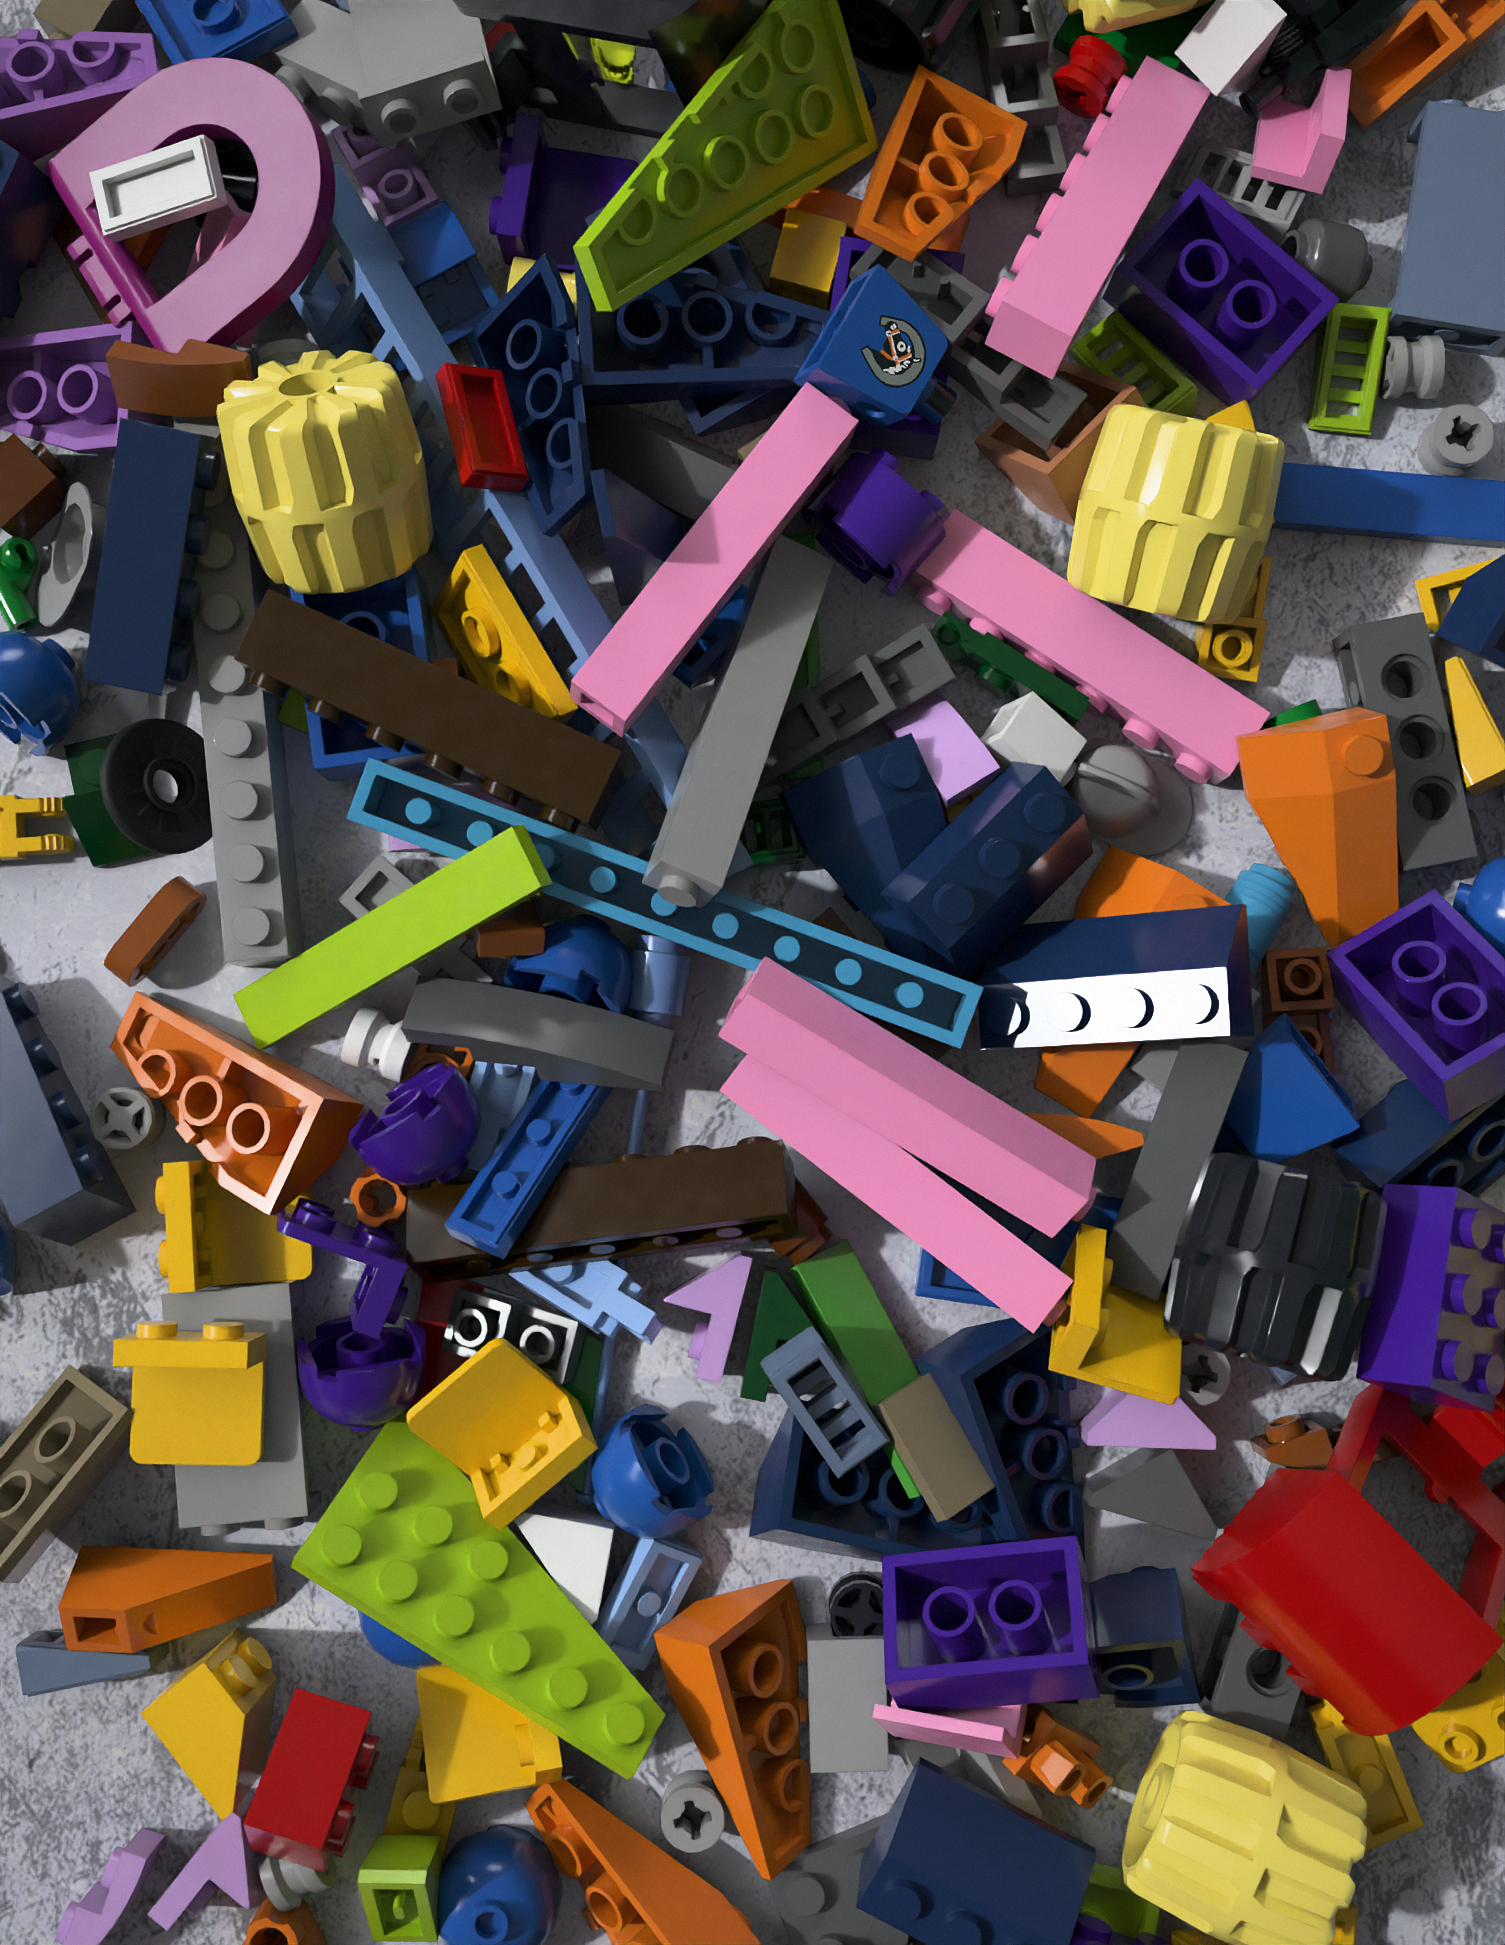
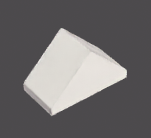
M1216 0L1174 53L1215 96L1242 91L1253 82L1287 14L1274 0Z
M536 1501L530 1509L521 1513L514 1521L558 1587L589 1624L592 1625L597 1621L601 1610L617 1525L606 1520L600 1512Z

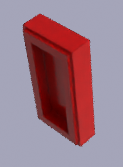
M444 362L435 376L462 487L520 493L528 483L529 476L502 370Z

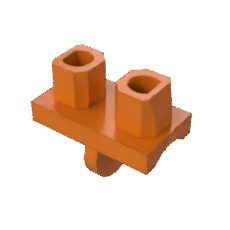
M1028 1704L1019 1760L1005 1757L1002 1761L1015 1776L1062 1798L1070 1794L1080 1806L1089 1810L1094 1807L1114 1780L1094 1760L1103 1747L1089 1733L1056 1717L1053 1712L1041 1705Z

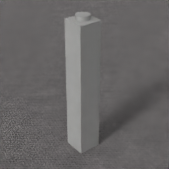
M781 534L756 565L642 880L643 884L657 889L658 894L664 900L678 906H696L702 909L723 887L835 561Z

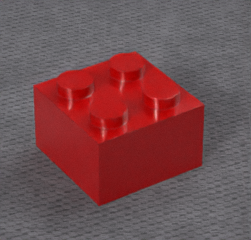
M295 1689L243 1823L251 1850L323 1873L326 1872L332 1855L343 1858L356 1822V1817L353 1816L356 1804L351 1802L356 1788L367 1791L380 1751L377 1750L380 1736L372 1734L371 1711L302 1689Z

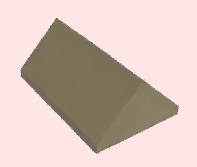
M70 1364L0 1447V1582L20 1583L130 1446L131 1420L134 1413Z

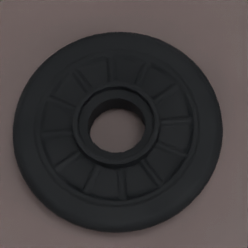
M158 718L137 721L120 731L107 747L100 770V786L103 801L116 826L134 843L150 851L162 854L186 853L201 847L209 841L213 834L204 738L186 725L173 720ZM158 770L171 774L176 781L178 794L173 803L160 799L155 792L153 778Z

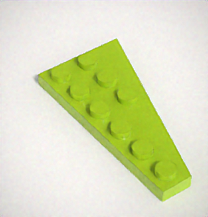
M773 0L576 242L573 249L597 311L613 312L880 149L838 0Z
M409 1409L390 1422H386L293 1558L290 1567L629 1780L635 1775L666 1714L509 1527L506 1526L499 1531L483 1519L471 1482L456 1465L410 1431L406 1420Z

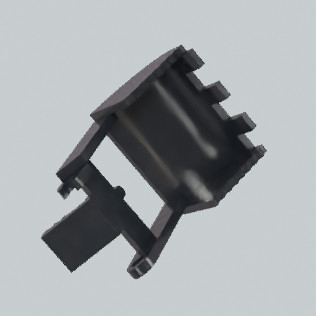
M453 0L462 14L510 23L517 32L506 31L489 54L503 109L462 121L461 124L474 143L486 152L498 149L497 138L508 136L507 125L515 123L516 112L521 105L541 109L546 118L661 139L773 0ZM567 34L656 49L677 93L604 80L600 66L593 60L580 58Z

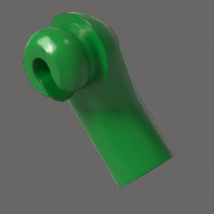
M11 537L0 547V614L8 630L15 632L27 631L39 622L26 596L37 569L38 553L34 544L23 537Z

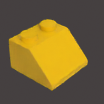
M239 1627L179 1674L140 1713L222 1821L234 1812L265 1769L277 1677L271 1670L272 1660L267 1650L255 1638H246Z

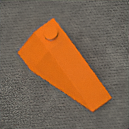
M918 65L887 126L873 164L853 233L912 263L1011 169L1016 160L1028 122L933 71Z
M1354 707L1235 736L1245 798L1255 816L1260 818L1275 845L1273 848L1282 865L1287 867L1303 896L1302 901L1329 950H1333L1398 911L1396 775L1386 714Z
M1109 846L1079 894L1072 919L1227 906L1231 904L1174 869L1117 847ZM1141 1042L1042 1048L1033 1088L1078 1116L1089 1119Z
M135 992L110 1045V1048L149 1097L159 1099L179 1125L175 1129L185 1142L195 1144L212 1165L208 1171L220 1186L268 1215L280 1213L282 1208L289 1205L338 1161L347 1143L350 1131L364 1107V1103L320 1078L263 1050L259 1051L257 1047L144 992Z
M779 1579L697 1600L653 1633L669 1693L761 1877L770 1881L812 1843L810 1764L804 1759H800V1723L808 1721V1698L799 1696L798 1662L807 1660L806 1632L793 1582L788 1579Z
M561 1778L559 1782L540 1785L524 1803L559 1871L568 1878L577 1879L582 1887L587 1906L581 1912L590 1929L599 1930L603 1927L612 1945H762L753 1934L751 1924L745 1914L737 1907L731 1905L719 1890L564 1778Z

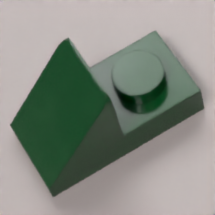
M117 734L64 745L74 795L62 797L63 807L93 867L96 868L157 855V852L145 849L130 840L116 826L103 801L100 786L101 764L107 747Z
M764 1266L742 1377L740 1398L760 1402L766 1401L768 1386H775L766 1375L760 1362L778 1349L776 1348L778 1339L789 1341L806 1328L813 1326L828 1347L824 1336L777 1267Z

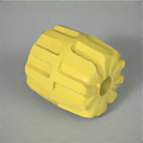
M319 350L304 352L296 364L284 366L273 360L258 366L259 377L253 381H232L224 389L225 402L217 405L216 410L227 470L236 506L261 568L275 584H286L291 586L296 593L311 595L349 593L364 590L386 580L397 578L412 569V563L419 556L428 553L434 532L425 461L401 382L391 364L381 362L373 354L362 351L349 350L337 359L330 351Z
M1126 403L1114 405L1107 413L1081 488L1067 568L1068 583L1086 595L1133 609L1209 624L1233 623L1242 613L1270 535L1285 455L1284 442L1277 436Z
M1182 1710L1169 1722L1162 1732L1148 1760L1134 1798L1122 1850L1124 1883L1132 1892L1202 1932L1233 1945H1330L1335 1938V1914L1338 1909H1349L1355 1893V1884L1350 1877L1352 1865L1362 1859L1365 1853L1367 1828L1363 1823L1367 1816L1365 1794L1355 1782L1279 1740L1199 1711Z

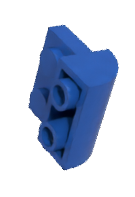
M445 200L388 230L405 259L401 268L447 345L470 334L500 301L476 256L477 253ZM342 257L337 258L348 281L351 283L353 280L352 274ZM367 301L363 308L379 337L382 338L385 330ZM398 354L394 364L400 372L406 369V366Z

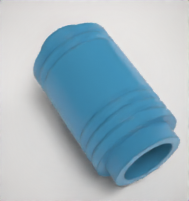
M1253 863L1249 870L1240 871L1237 880L1234 881L1233 886L1229 890L1230 892L1224 898L1231 905H1246L1251 977L1279 932L1283 921L1286 920L1291 908L1296 903V899L1293 896L1297 889L1296 884L1281 872L1260 863Z

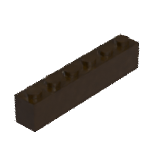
M267 589L234 658L238 663L253 672L249 683L283 700L286 699L290 690L311 700L307 710L336 725L343 726L347 717L369 726L364 735L366 738L397 753L401 752L405 743L427 753L422 762L424 765L453 779L458 780L463 770L485 780L481 791L511 806L517 807L521 797L544 808L539 818L572 834L576 833L579 824L597 831L629 764L628 759L619 749L270 589Z
M763 1136L747 1137L738 1141L736 1146L710 1149L702 1145H688L676 1149L672 1155L648 1158L641 1154H624L615 1157L612 1163L586 1166L581 1163L566 1162L504 1259L452 1237L444 1226L472 1182L464 1183L452 1179L444 1184H438L437 1181H434L429 1185V1188L407 1191L406 1261L408 1266L427 1284L799 1235L794 1163L782 1139L773 1140Z

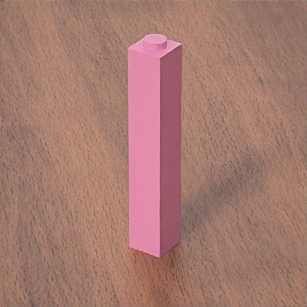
M808 382L804 384L571 680L570 699L620 737L625 735L848 448L859 420L851 415L849 407L843 400L824 395Z
M766 956L763 958L734 999L718 1037L1047 1236L1053 1238L1070 1219L1075 1222L1080 1221L1091 1208L1097 1193L1096 1188L1092 1186L1097 1158Z
M748 1054L720 1088V1092L1032 1333L1036 1331L1041 1323L1050 1327L1068 1306L1066 1303V1290L1073 1282L1071 1278L894 1142Z

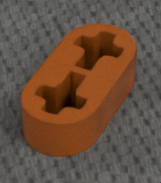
M183 876L171 879L155 894L116 941L104 960V966L129 987L143 981L201 913L206 904V895Z

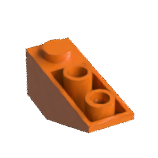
M81 1545L58 1606L67 1651L135 1653L276 1605L279 1593L274 1554L253 1553L249 1551H197L185 1548H132L121 1545Z

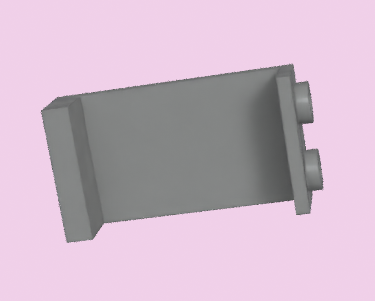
M348 0L366 85L365 88L357 90L358 98L381 147L503 109L481 18L462 14L453 0Z
M304 1279L210 1286L196 1292L161 1295L163 1321L178 1322V1331L203 1332L204 1323L240 1322L244 1323V1332L267 1333L263 1455L259 1461L250 1466L174 1465L179 1529L201 1527L202 1536H220L239 1531L241 1529L240 1523L264 1521L265 1529L267 1530L288 1529L304 1524V1516H309L322 1504L321 1491L309 1492L294 1307L305 1303Z

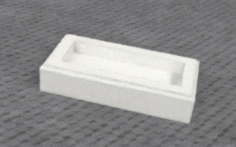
M204 134L89 173L103 236L114 242L228 205L214 141Z

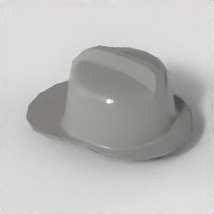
M81 482L71 485L65 495L59 524L44 555L37 577L35 612L38 621L45 627L57 625L66 616L77 594L96 592L108 506L93 502L87 486Z
M1103 738L1087 740L1074 760L1078 765L1076 772L1063 788L1084 812L1089 835L1111 846L1140 856L1161 854L1177 845L1190 828L1194 810L1191 791L1181 774L1165 762L1121 742Z

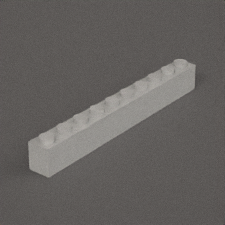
M234 343L228 347L238 350ZM173 416L174 428L214 437L212 451L219 452L221 457L220 473L214 491L206 490L202 516L210 518L211 531L205 555H196L193 581L201 583V598L197 615L192 622L225 963L240 967L286 963L304 952L283 726L278 721V715L281 710L280 698L250 684L249 681L253 672L234 660L265 593L269 589L268 575L261 568L235 503L217 417Z

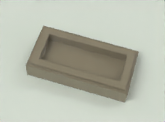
M930 1372L919 1376L872 1407L937 1522L950 1519L995 1487Z

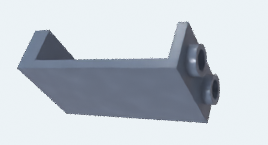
M1454 99L1438 102L1428 100L1409 128L1406 142L1417 143L1418 151L1396 295L1386 306V308H1392L1387 336H1403L1407 342H1418L1423 336L1439 335L1443 340L1445 349L1497 357L1505 349V110L1496 112L1472 108L1465 102Z

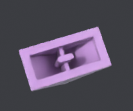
M1112 1389L1077 1422L1079 1437L1087 1446L1216 1450L1217 1437L1180 1397H1178L1174 1405H1167Z

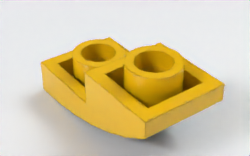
M1262 557L1242 613L1233 623L1209 624L1197 622L1194 663L1215 677L1257 682L1268 621L1262 618L1273 557Z

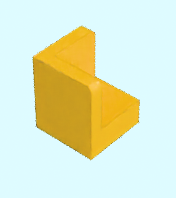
M794 208L789 209L785 216L769 275L770 293L829 310L841 236H846L848 222Z

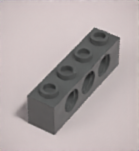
M1424 612L1348 627L1332 640L1347 709L1361 707L1386 714L1396 775L1398 875L1457 864L1477 857L1476 845L1480 842V826L1474 811L1467 807L1463 789L1465 783L1462 778L1458 749H1454L1449 727L1452 722L1449 695L1446 689L1440 687L1436 669L1440 655L1439 643L1435 632L1431 628L1427 629ZM1387 672L1396 673L1405 681L1407 687L1405 698L1397 697L1389 691L1386 685ZM1401 731L1412 734L1418 740L1420 745L1418 759H1413L1402 751L1399 743ZM1416 791L1426 794L1432 801L1433 815L1430 820L1419 816L1414 809L1413 797Z
M1271 1462L1266 1478L1272 1475L1278 1468H1303L1289 1467ZM1226 1602L1199 1685L1201 1703H1198V1705L1207 1715L1255 1730L1284 1743L1289 1726L1295 1727L1302 1716L1305 1693L1285 1673L1292 1664L1279 1651H1276V1662L1271 1670L1264 1674H1252L1251 1667L1254 1658L1260 1652L1272 1649L1260 1647L1239 1626L1246 1616L1233 1603Z

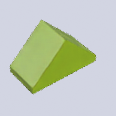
M377 1834L359 1869L357 1882L373 1941L438 1942L437 1907L441 1877L442 1835Z

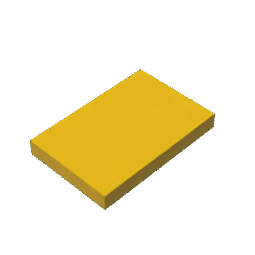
M483 544L463 550L431 607V612L468 675L475 676L477 685L565 725L579 707L570 699L569 690Z

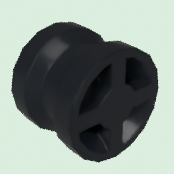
M865 1571L850 1572L841 1576L832 1586L828 1597L830 1622L837 1636L884 1635L882 1581L877 1576ZM858 1596H859V1600L856 1601V1602H854L851 1606L845 1605V1603H849V1604H850L853 1600L857 1599Z

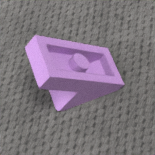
M739 1251L664 1295L662 1300L664 1302L711 1314L709 1323L697 1320L687 1356L688 1358L699 1360L695 1376L697 1378L721 1383L753 1260V1253Z
M251 1790L247 1792L234 1812L218 1823L147 1914L166 1931L170 1929L184 1910L194 1918L218 1887L247 1910L253 1908L263 1892L264 1887L258 1868L260 1852L250 1849L243 1826L254 1797V1793Z

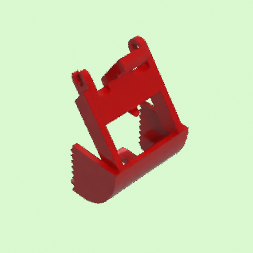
M1505 1379L1501 1391L1496 1395L1494 1413L1439 1405L1425 1415L1423 1420L1409 1408L1410 1398L1370 1384L1355 1396L1326 1470L1278 1468L1272 1475L1266 1478L1264 1485L1256 1490L1254 1497L1245 1503L1244 1509L1235 1515L1233 1522L1225 1527L1223 1534L1214 1540L1213 1545L1204 1551L1202 1558L1190 1568L1194 1573L1192 1578L1213 1599L1233 1603L1246 1616L1239 1626L1258 1646L1279 1651L1288 1659L1292 1665L1287 1668L1285 1673L1305 1694L1327 1700L1344 1717L1342 1723L1350 1732L1363 1736H1380L1412 1724L1440 1706L1464 1686L1504 1643V1640L1495 1632L1505 1595V1479L1491 1491L1480 1478L1483 1468L1505 1452ZM1382 1436L1426 1480L1424 1486L1426 1497L1432 1503H1449L1476 1531L1459 1593L1360 1494Z

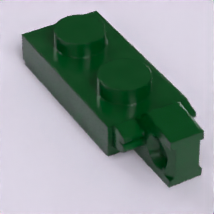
M948 611L943 613L932 629L951 664L967 665L976 672L973 676L976 682L997 696L1004 697L1008 692L1018 699L1034 692L1072 727L1080 720L1091 703L1088 701L1089 697L989 632H986L983 636Z

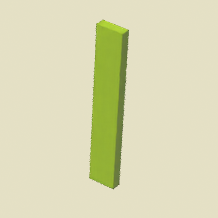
M525 825L511 826L233 994V997L258 1050L271 1048L546 889L553 883Z

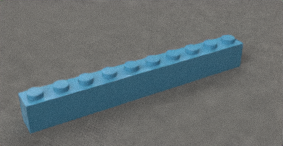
M372 758L367 760L346 817L350 821L455 860L511 826L524 824L553 883L540 892L751 971H755L766 956L850 1008L961 1049L984 988L722 889L702 909L696 906L682 907L664 900L658 894L657 889L642 883L649 863L645 860Z

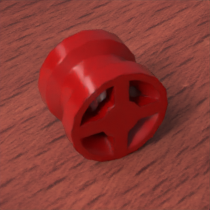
M1090 35L1080 36L1069 50L1068 57L1070 61L1068 65L1061 66L1055 72L1052 79L1058 102L1064 108L1080 117L1087 119L1097 118L1107 106V93L1109 89L1116 88L1122 75H1126L1127 65L1119 51L1110 43Z

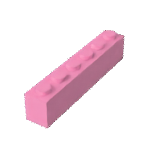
M1146 56L1133 79L1124 74L1122 75L1105 110L1112 114L1111 117L1102 113L1098 115L1083 145V150L1089 152L1088 156L1086 157L1077 152L1061 181L1059 189L1066 192L1064 197L1052 193L1035 227L1042 234L1039 239L1028 234L1022 243L1010 271L1017 274L1016 278L1012 281L1003 276L997 285L985 311V314L995 318L984 343L985 345L1053 380L1188 140L1211 93L1207 86L1149 56Z
M954 508L950 517L943 525L946 532L945 538L912 575L909 586L917 591L915 598L924 607L941 616L945 611H948L983 636L986 632H989L1090 698L1088 701L1091 703L1087 707L1086 712L1098 717L1102 716L1103 713L1107 714L1124 725L1122 732L1129 740L1144 749L1154 750L1155 747H1158L1176 759L1174 763L1175 768L1187 778L1200 784H1206L1207 781H1210L1217 785L1231 775L1239 763L1235 736L1259 731L1269 717V711L1101 602L1079 592L1067 580Z

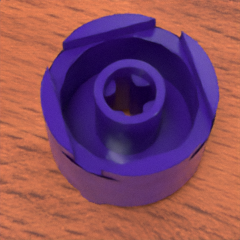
M875 447L868 455L860 452L853 453L802 510V518L806 525L813 517L816 518L822 529L815 538L848 572L865 584L873 576L886 583L879 592L887 596H895L945 538L946 532L943 524L950 517V513L946 506L932 493L926 490L918 493L901 477L904 470L895 457L883 448Z

